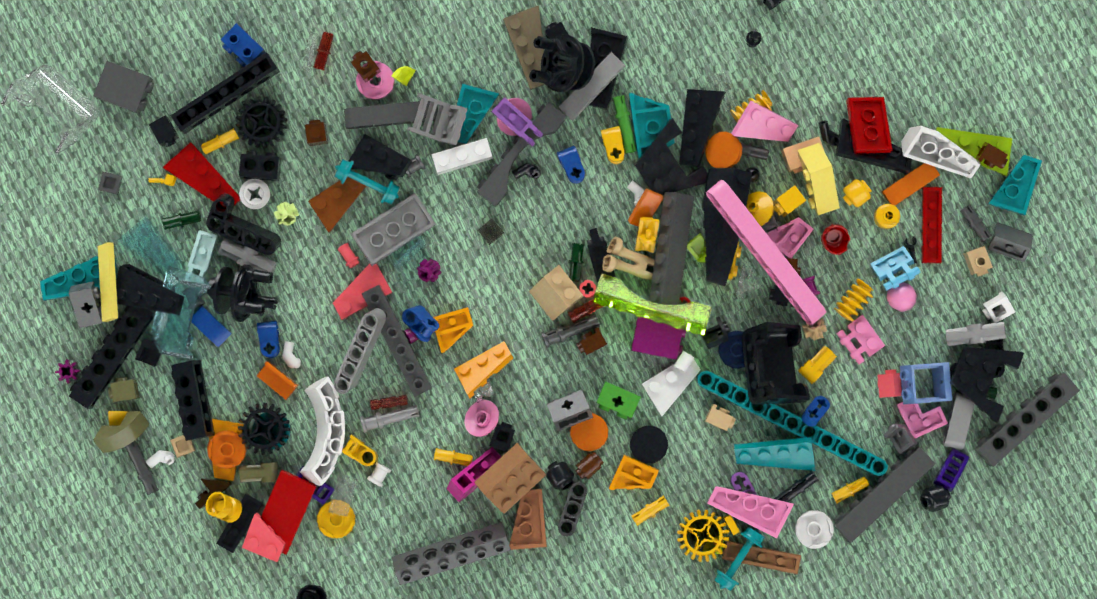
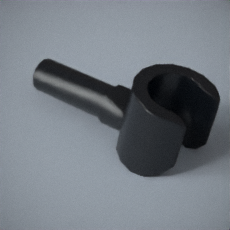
M913 236V244H908L906 238L904 241V245L906 248L909 249L910 255L915 264L917 263V260L915 256L914 246L916 245L917 240Z

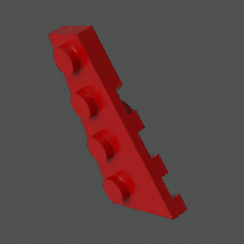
M192 142L162 167L213 202L225 193L233 197L234 206L240 202L238 193ZM220 202L221 205L226 208L225 203Z

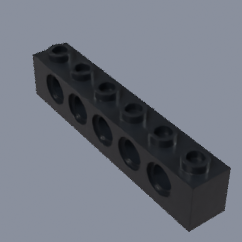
M266 52L170 116L179 130L186 134L278 74L280 70Z
M126 306L124 309L126 313L122 319H117L113 325L115 328L113 332L106 335L102 342L104 344L102 348L96 350L91 358L93 360L89 366H85L80 374L82 376L81 379L71 386L69 397L85 408L92 409L156 316L155 312ZM131 317L137 318V325L134 327L129 325ZM122 332L126 334V341L124 343H120L118 340V336ZM111 348L116 353L113 359H109L107 356V352ZM100 364L105 369L102 375H99L96 371L97 366ZM89 380L94 384L91 391H88L85 386Z

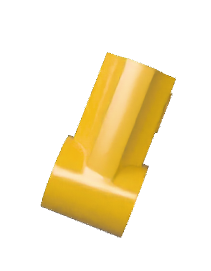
M824 345L811 360L809 359L803 364L804 366L798 372L812 385L837 356Z

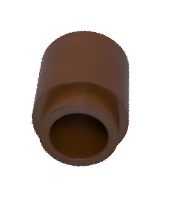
M595 452L587 454L575 465L577 468L575 472L581 479L586 478L588 480L602 468L601 465L604 462Z

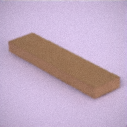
M725 541L724 544L727 545V548H723L722 559L734 561L744 544ZM752 545L742 563L798 574L801 555Z

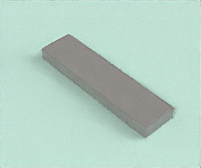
M611 52L594 69L590 82L584 88L574 90L559 108L574 121L626 65Z

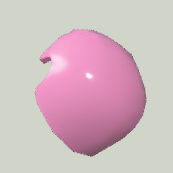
M903 282L899 284V287L891 288L887 292L889 305L900 312L908 311L916 304V292L908 283Z

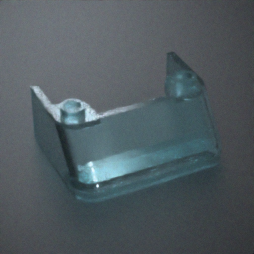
M169 267L163 287L184 296L180 316L156 311L151 339L161 354L192 359L193 355L189 348L193 345V337L189 329L198 296L206 293L211 285L204 277L178 268Z

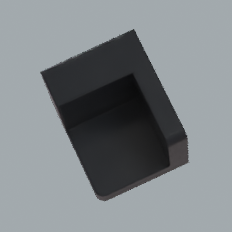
M144 338L135 360L155 367L165 346Z

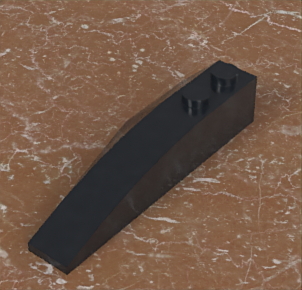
M710 168L708 171L702 202L707 282L726 286L739 237L709 200L706 192L717 182L723 180L746 207L752 173L736 168Z

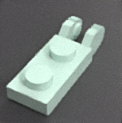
M201 230L198 231L188 263L189 268L185 279L186 282L190 283L192 281L194 269H198L200 273L197 278V285L202 286L218 235Z

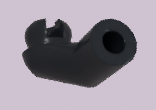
M828 121L819 122L822 140L830 145L837 146L838 134L829 129Z

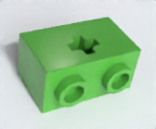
M605 381L596 403L600 404L598 408L607 412L612 409L617 412L616 416L627 420L628 417H633L641 397ZM620 396L623 404L615 407L612 399Z

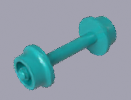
M342 159L340 165L335 166L337 171L334 177L339 179L341 184L345 182L347 177L354 179L382 193L383 196L380 203L392 204L394 199L399 198L398 191L400 187L394 184L393 180H390L387 187L354 172L351 170L354 163L352 160L349 162Z
M747 527L744 532L740 533L747 540L726 574L718 569L716 571L717 576L714 581L720 584V589L726 588L731 591L734 586L739 585L732 577L753 544L761 548L763 547L762 542L765 537L759 534V529L753 530Z

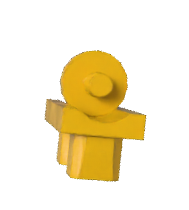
M653 217L640 218L635 251L654 253L659 227L658 219Z

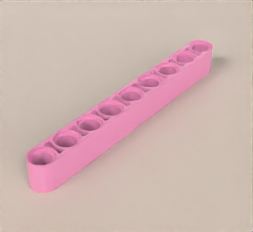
M720 180L706 192L709 200L803 320L812 326L826 314L823 305L725 181Z

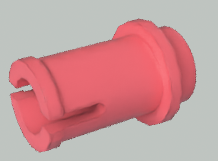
M348 243L337 249L346 261L345 265L349 266L350 269L360 263L359 257L355 256Z

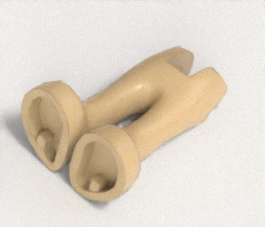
M615 236L608 245L607 253L626 258L635 264H629L612 255H606L603 259V270L612 272L614 269L642 279L652 280L653 273L646 271V267H654L655 260L623 247L622 239Z

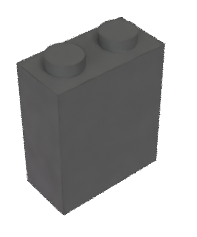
M106 61L93 97L140 115V112L146 108L147 100L145 99L147 94L153 90V79L150 76Z

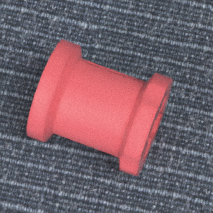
M585 280L580 284L579 290L583 297L591 298L596 294L597 287L593 281ZM587 284H591V288L594 289L589 294H586V291L583 290V287H587Z

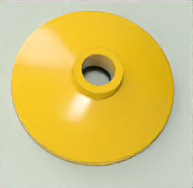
M753 192L748 195L746 208L759 225L763 226L773 215L774 202L765 192Z

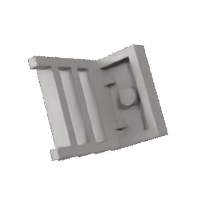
M418 93L417 97L421 98L413 127L408 126L407 130L442 143L457 145L463 122L466 119L467 108L451 105ZM428 101H430L428 112L421 131L420 126L423 120ZM437 104H438V105H440V106H439V109H438V112H437V116H436V119H435V122H434V126H433L432 132H431V134H429L430 127H431V124H432V121H433V117H434V114H435V111H436V107H437Z

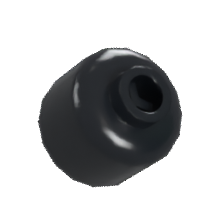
M555 461L547 467L549 470L546 473V478L554 489H561L563 491L574 483V473L566 462L558 463Z
M939 484L924 489L920 496L923 508L930 512L945 509L948 507L949 500L951 499L948 489Z

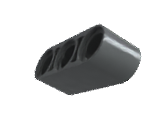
M574 482L571 485L559 520V533L566 537L574 533L587 495V488L582 482ZM576 485H581L584 488V492L580 496H576L573 493V488ZM576 504L578 506L577 513H568V505ZM564 522H569L572 525V530L568 533L561 530V525Z

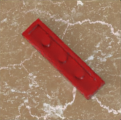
M922 187L921 263H942V187Z

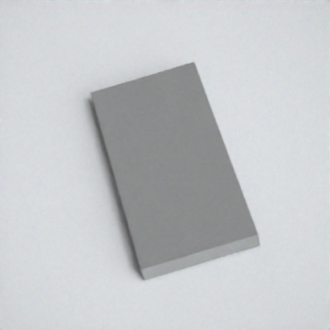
M416 193L351 233V236L370 265L373 266L436 224Z

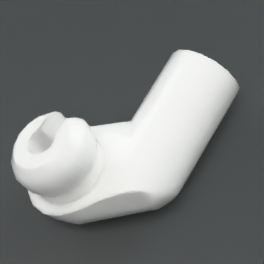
M632 180L627 188L634 193V205L636 206L645 189Z
M285 341L282 354L283 360L288 367L299 368L301 360L293 355L294 343Z
M159 450L146 460V463L150 468H153L159 462L171 465L175 461V456L170 451Z

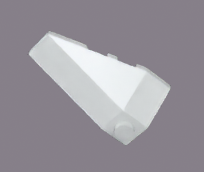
M923 126L909 128L901 141L904 157L971 179L981 165L978 160L944 135Z

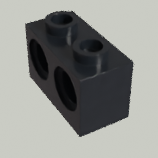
M246 151V154H241L239 177L243 179L279 181L281 158L276 153L266 152L265 155H258L256 151ZM254 160L255 167L248 170L246 168L247 162ZM268 162H274L275 166L272 171H266L265 165Z

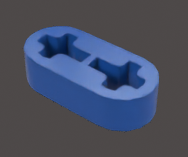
M823 396L815 397L802 414V421L808 426L817 425L829 409V401Z

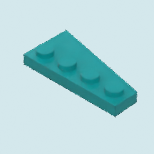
M98 256L40 281L43 300L69 297L68 293L71 286L94 281L95 287H98L100 291ZM115 259V273L117 279L118 271Z
M811 437L734 444L736 464L815 471Z

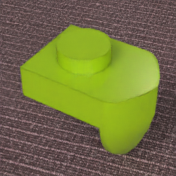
M701 233L688 242L687 249L699 263H705V238Z

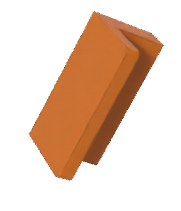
M266 361L264 363L265 366L257 374V377L287 400L299 385L270 361Z

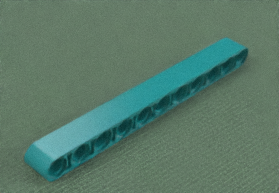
M702 371L697 375L696 381L701 388L800 438H807L804 434V429L808 425L802 421L801 417L775 404H763L761 410L755 411L752 408L747 390L710 371ZM703 374L710 376L711 381L708 385L701 383L700 378ZM720 383H725L728 387L727 392L724 394L718 391ZM739 391L745 395V399L741 403L735 399V394ZM772 409H776L779 412V417L776 420L770 418L769 413ZM789 418L796 420V426L792 429L787 426ZM816 425L810 426L813 429V435L811 436L812 444L873 475L881 476L887 472L888 465L885 460ZM825 435H828L831 440L827 446L821 443V439ZM841 444H845L848 448L847 453L841 455L838 450ZM858 453L864 454L865 460L863 463L859 464L856 461ZM877 461L882 464V469L879 472H875L873 469V465Z

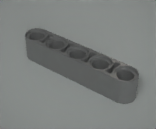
M420 101L344 109L346 129H354V127L355 129L373 127V125L374 127L389 126L392 123L393 125L410 124L411 121L414 123ZM430 101L427 103L422 122H425ZM437 105V107H436V111H435V114H434V117H433V121H435L436 116H437L438 105Z

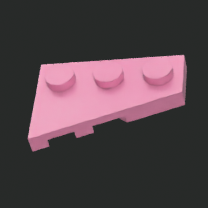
M750 101L731 134L737 137L789 142L798 125Z

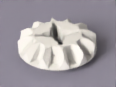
M259 179L247 180L240 188V201L245 207L260 209L269 201V187ZM259 187L258 195L261 199L255 197L250 201L251 193L247 189L255 191Z

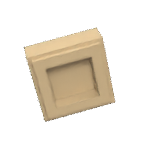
M184 435L170 440L177 458L196 451L192 440L185 441Z

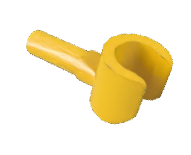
M166 174L165 179L149 178L148 181L149 183L174 186L177 177Z

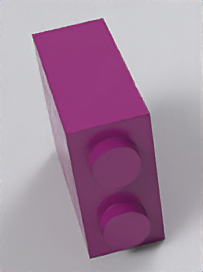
M638 313L631 351L677 360V357H680L683 350V345H680L681 337L685 338L687 327L684 326L683 321Z

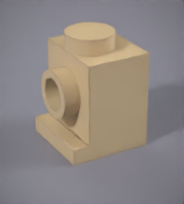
M712 404L705 422L725 431L728 428L732 429L736 418L729 415L730 411L721 407L717 410V405Z

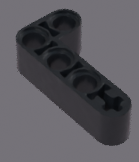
M222 194L213 202L206 222L207 228L210 231L265 255L273 254L281 245V238L278 234L232 215L234 199L231 195ZM220 202L225 203L226 208L223 207ZM215 218L218 219L221 224L216 223ZM232 226H235L238 229V232L235 231L232 228ZM250 233L253 234L256 237V239L251 238Z

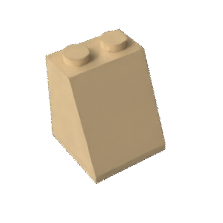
M560 265L545 275L529 291L552 321L583 297V294Z

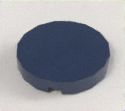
M744 331L727 333L729 341L720 344L718 347L720 359L730 368L740 369L745 367L742 348V334Z

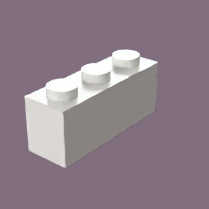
M487 138L432 154L438 175L493 159Z

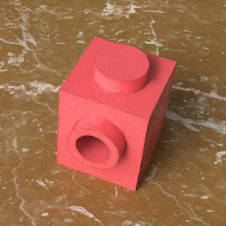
M896 369L885 370V374L877 375L879 398L901 396L900 373H897Z

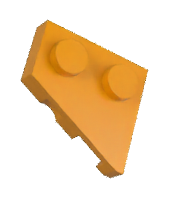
M468 307L433 317L439 323V328L435 333L441 353H445L474 326Z
M623 455L609 489H651L659 470L627 455Z

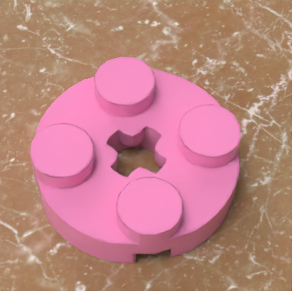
M374 61L381 71L376 75L377 78H381L378 85L375 86L374 83H370L373 78L365 83L359 73L356 77V84L360 93L366 98L380 100L387 97L393 91L395 79L391 77L393 72L388 66Z

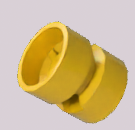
M214 492L206 501L207 513L225 522L232 523L236 521L242 513L240 500L224 493Z

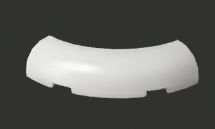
M329 377L316 381L304 390L315 411L317 437L312 455L300 473L308 481L322 486L334 471L338 456L342 453L345 437L344 411L341 410L338 392L335 390L334 384Z

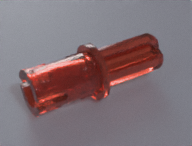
M323 32L319 49H316L318 52L313 68L325 71L328 56L331 55L330 48L334 38L333 34Z
M598 296L587 303L583 302V305L568 312L572 322L575 323V321L587 315L591 316L592 312L604 307L606 304L603 297Z

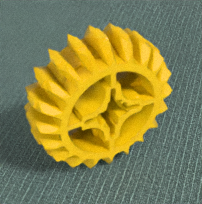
M697 510L698 516L695 517L693 512H691L690 516L692 519L689 520L687 517H684L683 519L687 524H679L680 527L684 528V531H677V534L683 535V538H678L677 541H684L685 544L681 545L680 549L687 547L688 549L684 554L687 556L692 552V560L698 555L699 562H702V556H705L706 561L709 562V555L717 559L715 552L717 551L722 555L723 552L719 548L721 546L727 548V545L723 544V540L729 541L728 537H724V534L729 533V530H722L727 524L726 522L719 524L722 517L719 516L715 520V512L708 516V510L704 511V515H701V511ZM707 520L701 529L691 527L696 521ZM712 523L719 530V540L710 535ZM706 530L708 532L706 535H709L708 537L713 540L703 539L700 543V536L694 531L703 533ZM688 532L697 537L694 549L688 542ZM706 542L716 545L710 551L699 552L702 545Z

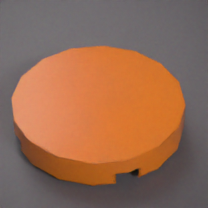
M726 131L714 134L707 143L705 152L707 161L715 168H732V166L740 161L742 156V144L739 142L738 137Z
M592 413L593 418L571 426L570 436L573 443L584 451L599 449L608 438L606 422L602 417Z
M233 431L218 432L209 441L207 448L208 457L219 468H235L242 463L246 456V444H242L244 439Z

